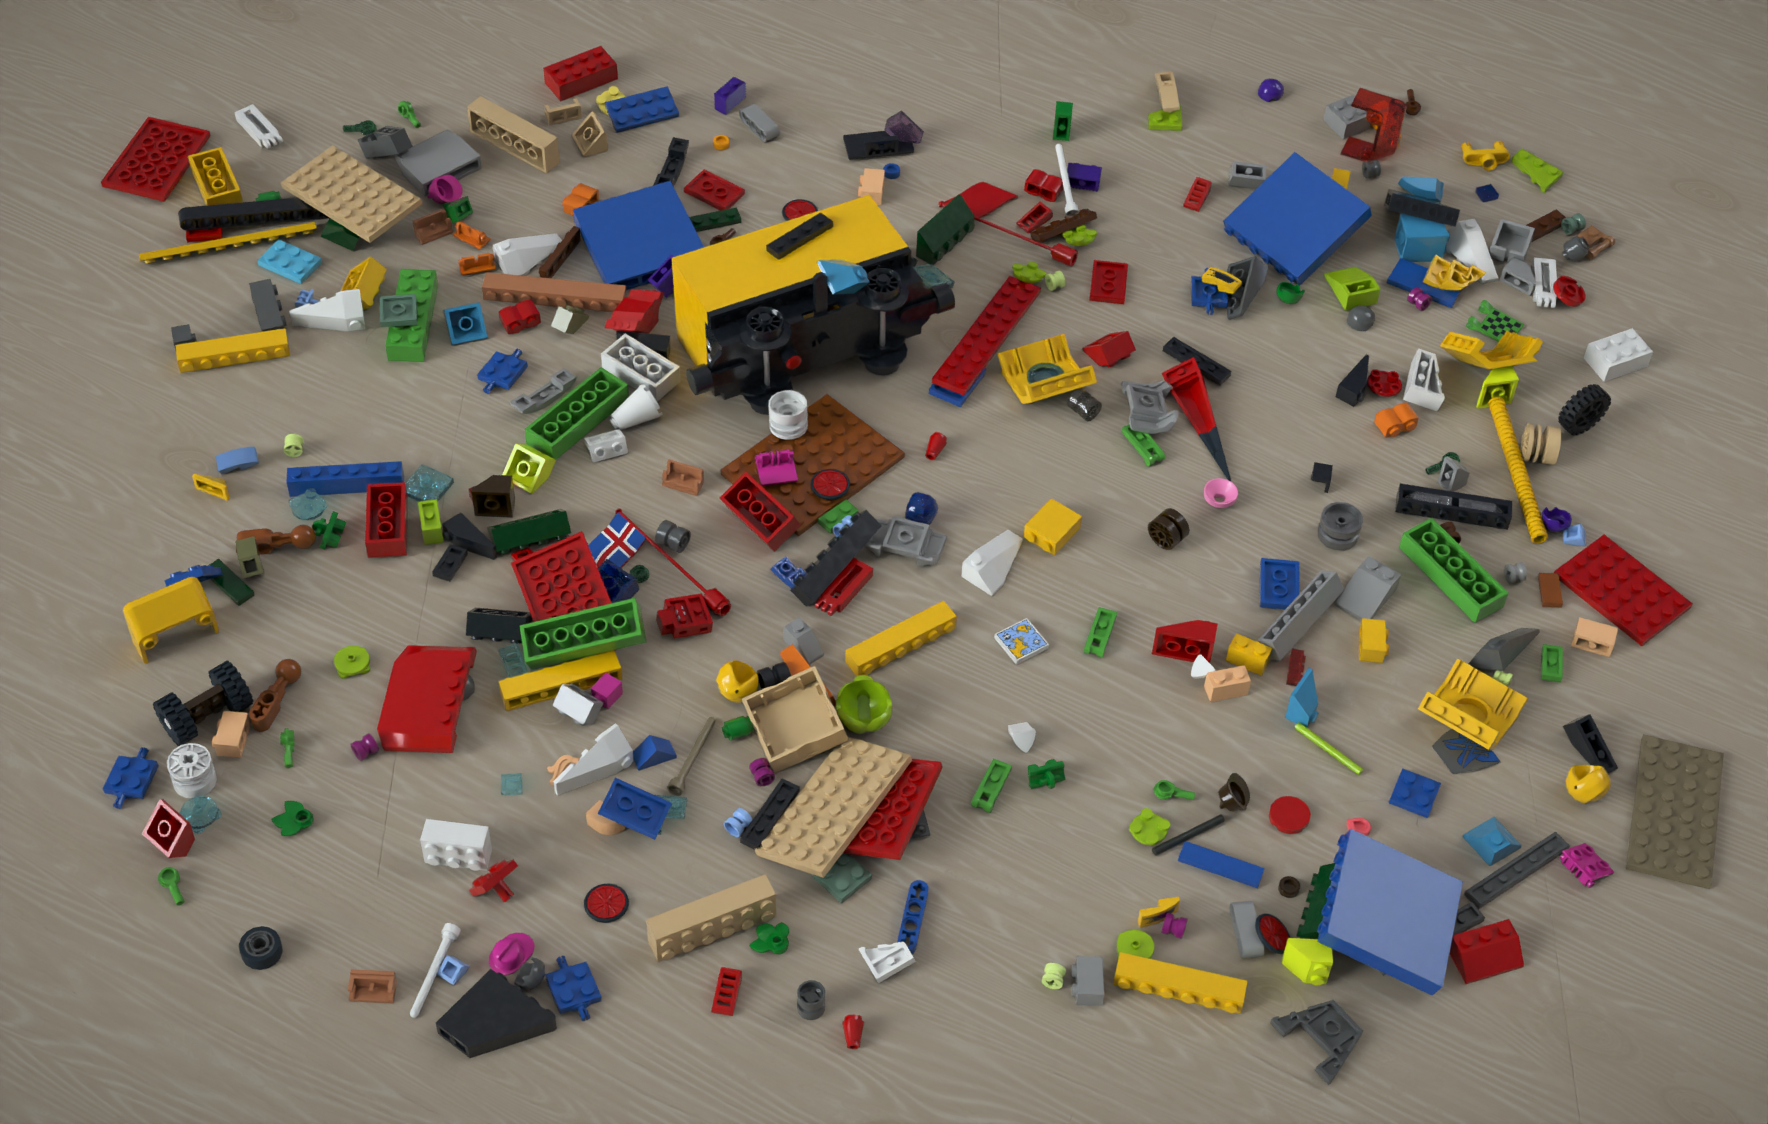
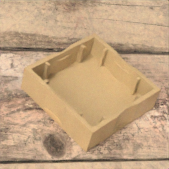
M815 666L797 673L777 685L766 687L742 698L774 774L849 740Z

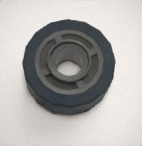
M260 926L250 929L241 937L239 943L241 958L252 969L262 970L270 968L279 961L283 952L279 935L270 927Z

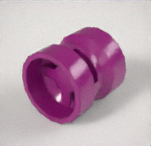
M1416 287L1409 293L1407 301L1415 304L1416 308L1420 311H1424L1432 302V297L1424 294L1421 288Z
M369 733L364 735L362 740L354 741L350 744L352 751L360 761L366 759L369 753L374 754L379 751L375 739Z
M767 758L756 759L750 764L749 769L755 775L754 780L758 786H767L775 780V774L770 769V763Z
M1167 913L1161 933L1168 935L1172 932L1176 938L1182 939L1188 919L1184 917L1175 919L1173 914Z

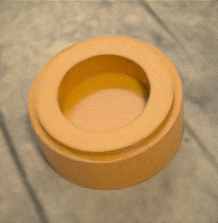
M717 135L713 138V147L715 149L726 150L729 148L730 139L727 136Z

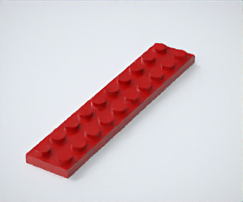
M1009 276L932 377V383L964 396L1038 297L1041 287Z

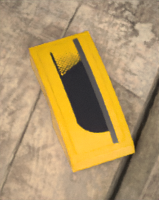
M1210 267L1201 276L1203 283L1217 285L1218 291L1234 294L1242 285V281L1237 277Z
M1180 898L1159 899L1157 907L1140 909L1138 917L1139 927L1160 923L1165 920L1167 913L1174 915L1178 911Z

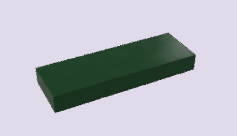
M220 559L209 564L213 565V567H221L223 575L211 580L238 606L255 596L254 591Z

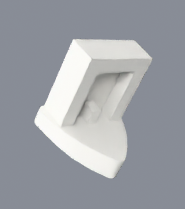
M1198 655L1193 663L1191 676L1195 679L1204 678L1208 672L1216 670L1202 655Z
M1028 722L1008 725V732L1015 744L1023 752L1027 753L1035 740V729Z

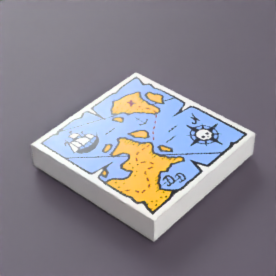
M1027 618L996 633L994 639L1016 665L1049 649L1047 641Z

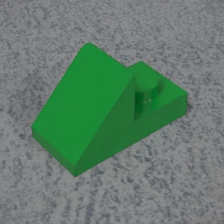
M468 196L443 205L447 218L450 217L452 223L459 222L473 213Z

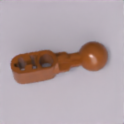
M298 525L291 533L285 534L282 532L273 533L272 530L267 528L240 531L237 533L236 541L255 536L259 554L262 555L269 554L273 549L282 547L284 544H293L299 549H307L314 544L316 535L310 526Z
M284 659L277 664L275 669L277 680L267 690L260 693L251 708L249 716L256 731L264 732L270 728L280 711V703L286 693V686L295 683L300 678L301 667L297 661Z

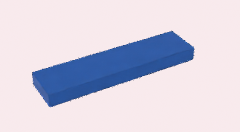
M1187 841L1184 842L1178 858L1179 862L1257 889L1265 869Z

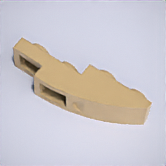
M1173 72L1155 73V81L1163 112L1171 113L1175 112V110H1180Z

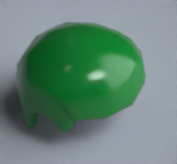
M1281 282L1276 289L1279 299L1287 304L1298 303L1305 290H1300V285L1294 286L1288 282Z

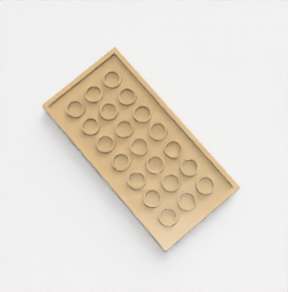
M333 145L281 182L283 189L369 243L422 205L419 197Z
M847 736L849 740L835 746L779 818L768 836L762 841L759 849H755L756 855L824 878L912 762L911 755Z

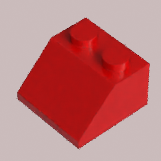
M1128 331L1109 333L1082 348L1099 366L1107 365V367L1116 365L1119 359L1129 358L1131 356L1130 353L1136 351Z
M160 799L142 834L168 858L186 857L195 841L190 822L164 799Z

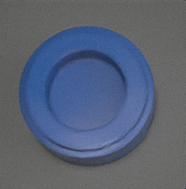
M889 163L884 166L883 170H885L886 178L896 179L900 176V167L897 164Z

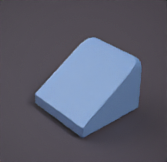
M1582 524L1570 526L1563 531L1564 544L1586 546V531Z
M447 955L437 975L455 985L470 966L454 956Z

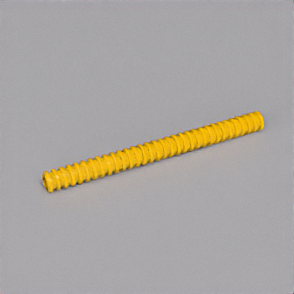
M1494 397L1489 400L1488 405L1531 541L1535 544L1543 543L1548 539V535L1504 398Z

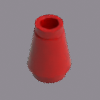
M935 432L930 436L925 454L927 459L935 460L947 444L945 435Z
M847 1015L842 1022L847 1048L858 1049L860 1048L864 1021H862V1016Z

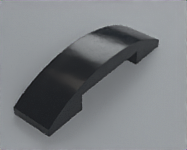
M672 138L668 148L667 159L661 173L657 175L654 185L671 181L674 187L686 158L689 140Z

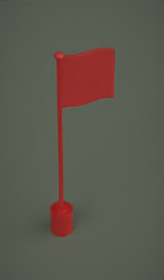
M979 182L959 194L974 214V220L1051 251L1052 259L1071 267L1075 264L1078 258V250L1060 243L1049 247L981 219V217L993 212L1006 202L1018 198V195L985 182ZM953 197V198H951V199H949V200H947V201H945V202L940 201L939 204H938L939 207H942V206L945 207V206H946L948 203H950L955 197Z

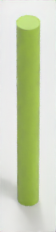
M1300 722L1296 724L1295 729L1353 772L1358 775L1363 772L1364 769L1307 727Z

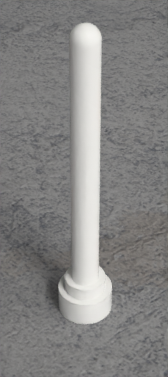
M1057 144L1056 152L1067 202L1064 208L1066 216L1079 213L1078 205L1073 202L1062 145Z
M446 923L441 932L443 940L410 1011V1016L416 1018L420 1013L450 943L454 942L461 932V929L454 924Z

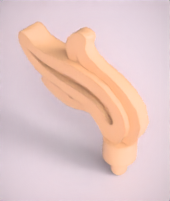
M563 755L552 767L548 766V772L554 773L553 778L550 780V785L554 786L553 781L570 764H576L580 758Z

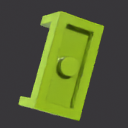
M437 499L418 502L424 545L443 543Z

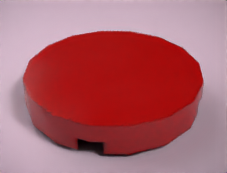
M1561 276L1553 284L1555 294L1563 303L1571 307L1580 306L1586 299L1583 287H1579L1575 279Z
M1283 796L1276 799L1271 804L1269 811L1271 824L1275 825L1278 828L1277 830L1287 834L1301 832L1302 829L1308 826L1311 816L1306 803L1292 796Z

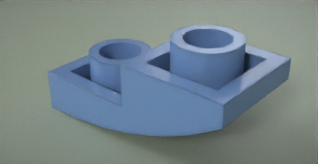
M254 446L231 450L215 456L218 472L221 474H225L238 467L241 470H245L259 464L257 451Z

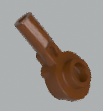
M1408 89V102L1405 104V111L1408 115L1414 116L1420 112L1421 105L1415 101L1413 89Z
M731 228L723 235L714 236L710 241V245L729 240L736 233L735 229Z

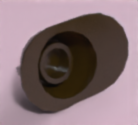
M1232 773L1227 783L1218 791L1221 800L1220 809L1226 808L1231 812L1240 809L1246 810L1250 801V791L1246 782L1239 774Z

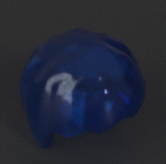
M915 492L907 504L905 518L930 525L938 513V504L931 495Z

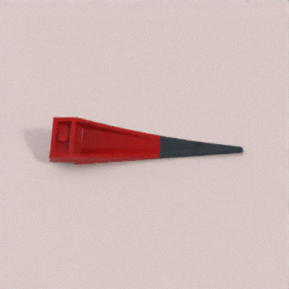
M1193 357L1163 372L1162 375L1164 380L1173 387L1170 392L1226 478L1231 481L1204 377L1197 361Z

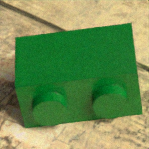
M1056 101L1053 140L1069 141L1073 103Z

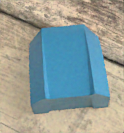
M1403 176L1398 182V185L1416 196L1435 202H1441L1443 197L1444 183L1437 178Z

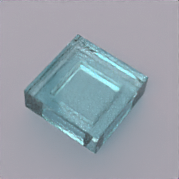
M522 773L501 774V795L522 794Z

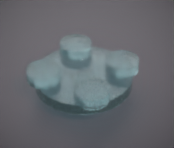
M313 488L307 489L304 494L289 500V506L292 509L293 515L301 520L316 519L327 508L326 501Z
M205 796L189 799L184 803L179 812L190 822L193 832L197 834L202 833L205 827L221 817V811L217 808L216 803L211 798Z

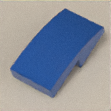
M786 556L770 569L790 588L795 585L793 581L798 576H803L806 573L801 567L797 569Z

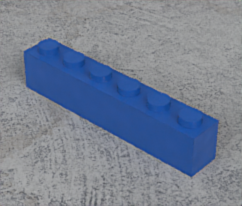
M402 461L287 468L286 483L290 497L367 492V484L404 482Z

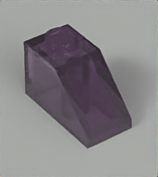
M902 110L889 117L884 128L888 135H898L899 141L916 144L921 143L924 133Z

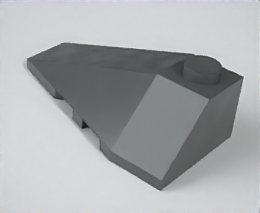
M1256 256L1228 265L1227 272L1242 281V285L1234 294L1227 293V318L1229 320L1244 315L1265 282L1268 266Z
M1519 628L1492 638L1468 664L1477 669L1504 671L1540 633V630L1535 628Z

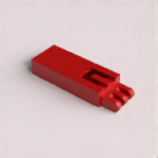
M853 558L821 594V598L816 602L815 607L817 609L821 608L823 612L828 610V615L833 616L836 611L841 613L872 578L873 568Z

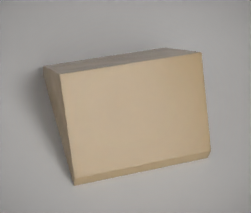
M592 111L572 134L584 157L608 151L607 133L595 112Z

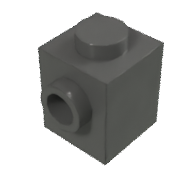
M189 324L171 327L174 346L197 342L195 333H191Z

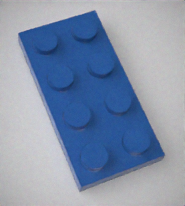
M668 86L605 102V107L616 133L679 117V111Z

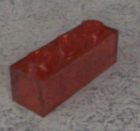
M1292 648L1286 685L1297 686L1303 675H1301V672L1303 673L1304 671L1302 663H1305L1306 659L1304 650Z

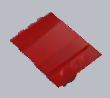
M641 289L630 290L629 296L625 297L613 311L611 319H607L605 328L614 329L616 332L627 331L649 334L659 322V308L665 292H658L656 290L643 291Z

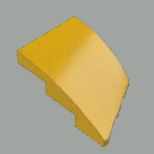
M1435 255L1423 283L1443 290H1462L1483 277L1486 272L1473 264L1468 268L1456 260L1450 263Z

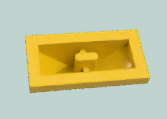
M193 474L192 477L196 489L227 501L230 497L224 479Z

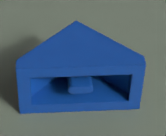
M649 735L633 751V760L638 771L677 758L670 740Z

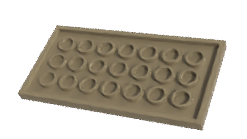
M1643 734L1640 744L1626 869L1710 889L1713 876L1724 753Z

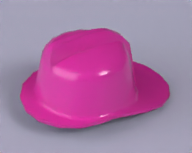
M451 175L436 177L429 186L427 198H432L438 204L457 200L462 196L461 184Z
M513 933L498 941L489 955L490 968L496 973L500 972L503 975H510L516 972L533 954L535 947L533 939L524 933Z

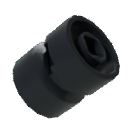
M785 662L775 664L772 669L765 667L757 670L761 689L777 685L791 677Z

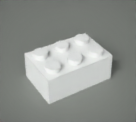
M1632 328L1589 343L1584 359L1605 382L1648 367L1653 351Z
M426 819L420 838L425 863L434 866L445 865L452 868L461 867L474 871H487L492 852L488 826Z

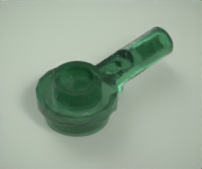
M366 120L356 125H343V131L361 132L363 135H369L377 131V126L373 121Z
M1454 452L1446 453L1439 463L1425 469L1426 473L1430 475L1441 470L1444 458L1447 456L1460 463L1459 456Z
M636 565L626 577L612 582L614 589H617L633 581L636 583L645 582L650 576L649 570L644 565Z

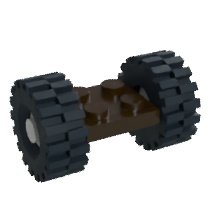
M228 660L209 670V678L214 687L182 704L181 700L173 692L153 702V708L160 723L177 746L183 745L197 737L198 731L195 724L201 723L212 713L220 712L225 705L229 711L240 712L253 704L254 701L252 694L249 692V687L241 677L240 672L237 671V668Z

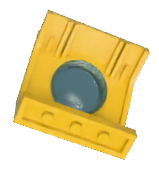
M1065 334L997 353L1002 368L1000 372L1022 404L1032 403L1097 383L1093 366L1089 365L1079 368L1071 357Z

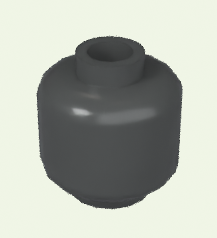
M1575 236L1563 245L1564 251L1562 253L1567 260L1571 259L1577 262L1588 254L1590 246L1584 237Z

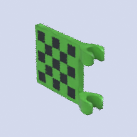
M1483 300L1478 308L1479 312L1488 314L1483 322L1480 323L1477 318L1471 316L1466 324L1468 329L1477 330L1497 342L1500 341L1506 331L1518 334L1524 326L1523 323L1493 308L1487 300Z

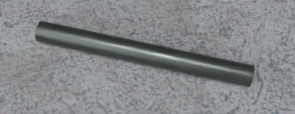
M1220 814L1153 847L1152 852L1156 856L1223 823L1225 819Z

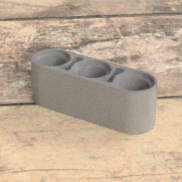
M756 104L739 110L742 122L761 141L766 142L780 135L776 123Z
M1253 901L1230 903V916L1240 957H1263L1264 945L1256 933L1255 922L1257 915Z

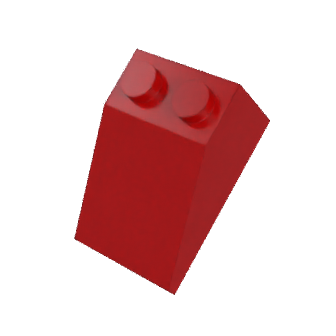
M1194 620L1156 627L1152 655L1194 662L1198 655H1202L1210 663L1218 623Z

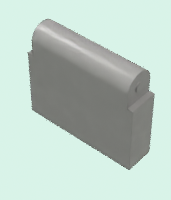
M445 130L409 148L408 152L403 155H395L396 163L402 170V175L424 197L429 195V186L436 177L451 175L460 180L482 169L480 155L458 134L454 135L449 130Z

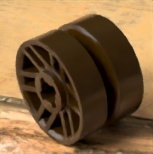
M1172 508L1165 509L1148 524V533L1151 539L1165 550L1174 548L1189 535L1190 531L1183 515Z

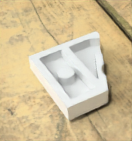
M905 942L893 943L892 945L882 944L878 945V948L872 949L859 948L861 955L878 983L916 962Z

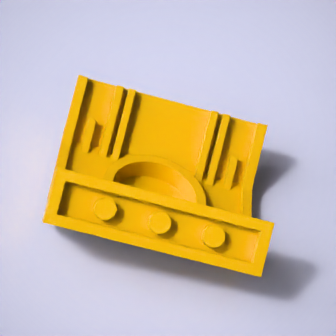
M1506 331L1492 350L1479 352L1485 344L1481 339L1449 332L1440 344V347L1460 362L1486 369H1494L1538 361L1533 356L1540 351L1543 341L1532 336L1526 337Z
M1457 658L1442 685L1434 694L1427 692L1418 709L1486 749L1494 750L1520 716L1519 714L1528 698Z

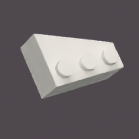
M1422 349L1417 350L1410 365L1403 398L1405 401L1434 411H1438L1445 399L1441 390L1442 382L1438 376L1439 368L1436 354Z

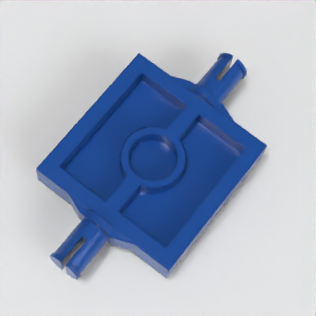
M1191 276L1192 306L1206 307L1208 315L1209 312L1210 315L1214 313L1213 307L1227 308L1226 292L1218 291L1217 285L1203 283L1201 276Z
M517 348L512 355L496 351L480 370L477 376L478 380L487 383L483 388L485 393L489 394L494 387H502L509 390L525 371L528 364L527 361L519 359V356L522 355L520 349Z
M141 747L137 757L118 756L103 787L105 794L117 796L113 804L115 808L118 809L119 807L121 809L125 799L144 798L159 766L157 761L145 759L149 752L147 748L144 747L143 749Z
M565 956L558 957L556 961L560 969L545 974V980L560 1014L568 1011H578L582 1021H585V1018L588 1020L590 1015L587 1007L593 1003L600 1002L602 997L587 962L568 966Z

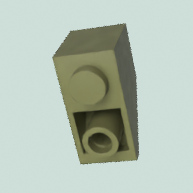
M559 306L551 326L564 333L574 334L590 316L584 313V309L576 306Z
M255 536L235 541L243 578L246 579L265 574Z

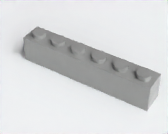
M1321 570L1257 640L1259 643L1273 648L1270 660L1281 661L1344 591L1337 572Z

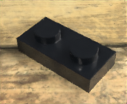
M449 544L433 569V576L451 582L468 555L467 549Z

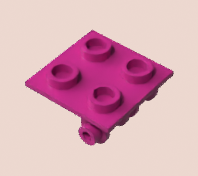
M777 450L776 454L770 451V455L769 452L756 455L755 461L761 486L798 481L793 460V450L780 451V454Z
M1586 843L1562 851L1561 863L1571 873L1576 872L1574 876L1585 887L1591 888L1595 884L1594 880L1614 873L1609 864L1602 860L1595 853L1594 849Z

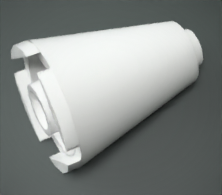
M644 384L640 385L611 414L612 419L609 421L614 429L623 430L663 415L662 412L658 413L657 410L660 409V406L650 390L646 392L643 389L646 387Z

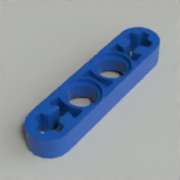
M922 880L913 881L909 887L897 943H906V937H910L908 949L911 954L915 952L928 898V885ZM917 889H922L919 898H916ZM917 905L921 910L919 912H912L909 907ZM907 923H914L917 928L915 930H908L905 928V925Z

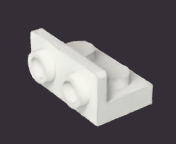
M620 429L584 438L585 445L590 451L592 462L628 453L626 439Z

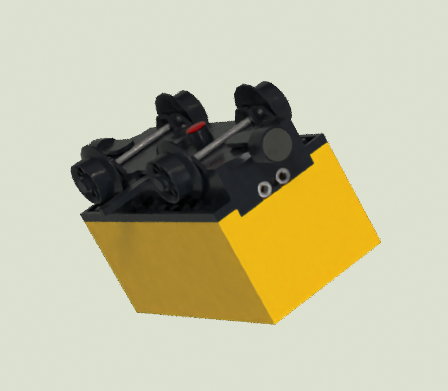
M870 195L672 257L677 338L695 367L687 369L686 372L691 391L695 395L711 391L715 397L721 395L724 400L743 395L755 412L769 415V400L774 394L784 390H793L790 381L792 377L854 356H859L866 369L875 375L884 376L896 372L907 356L908 349L905 340L921 334L922 326L929 320L932 314H940L955 308V297L947 283L932 288L923 285V280L911 265L910 248ZM820 212L833 221L832 228L779 260L766 251L767 244ZM819 260H843L862 266L867 273L869 283L854 294H832L827 284V275L821 272L817 262Z

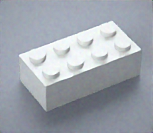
M627 334L621 336L601 353L602 368L634 389L644 384L646 387L643 389L646 392L650 390L657 402L681 382L680 367Z

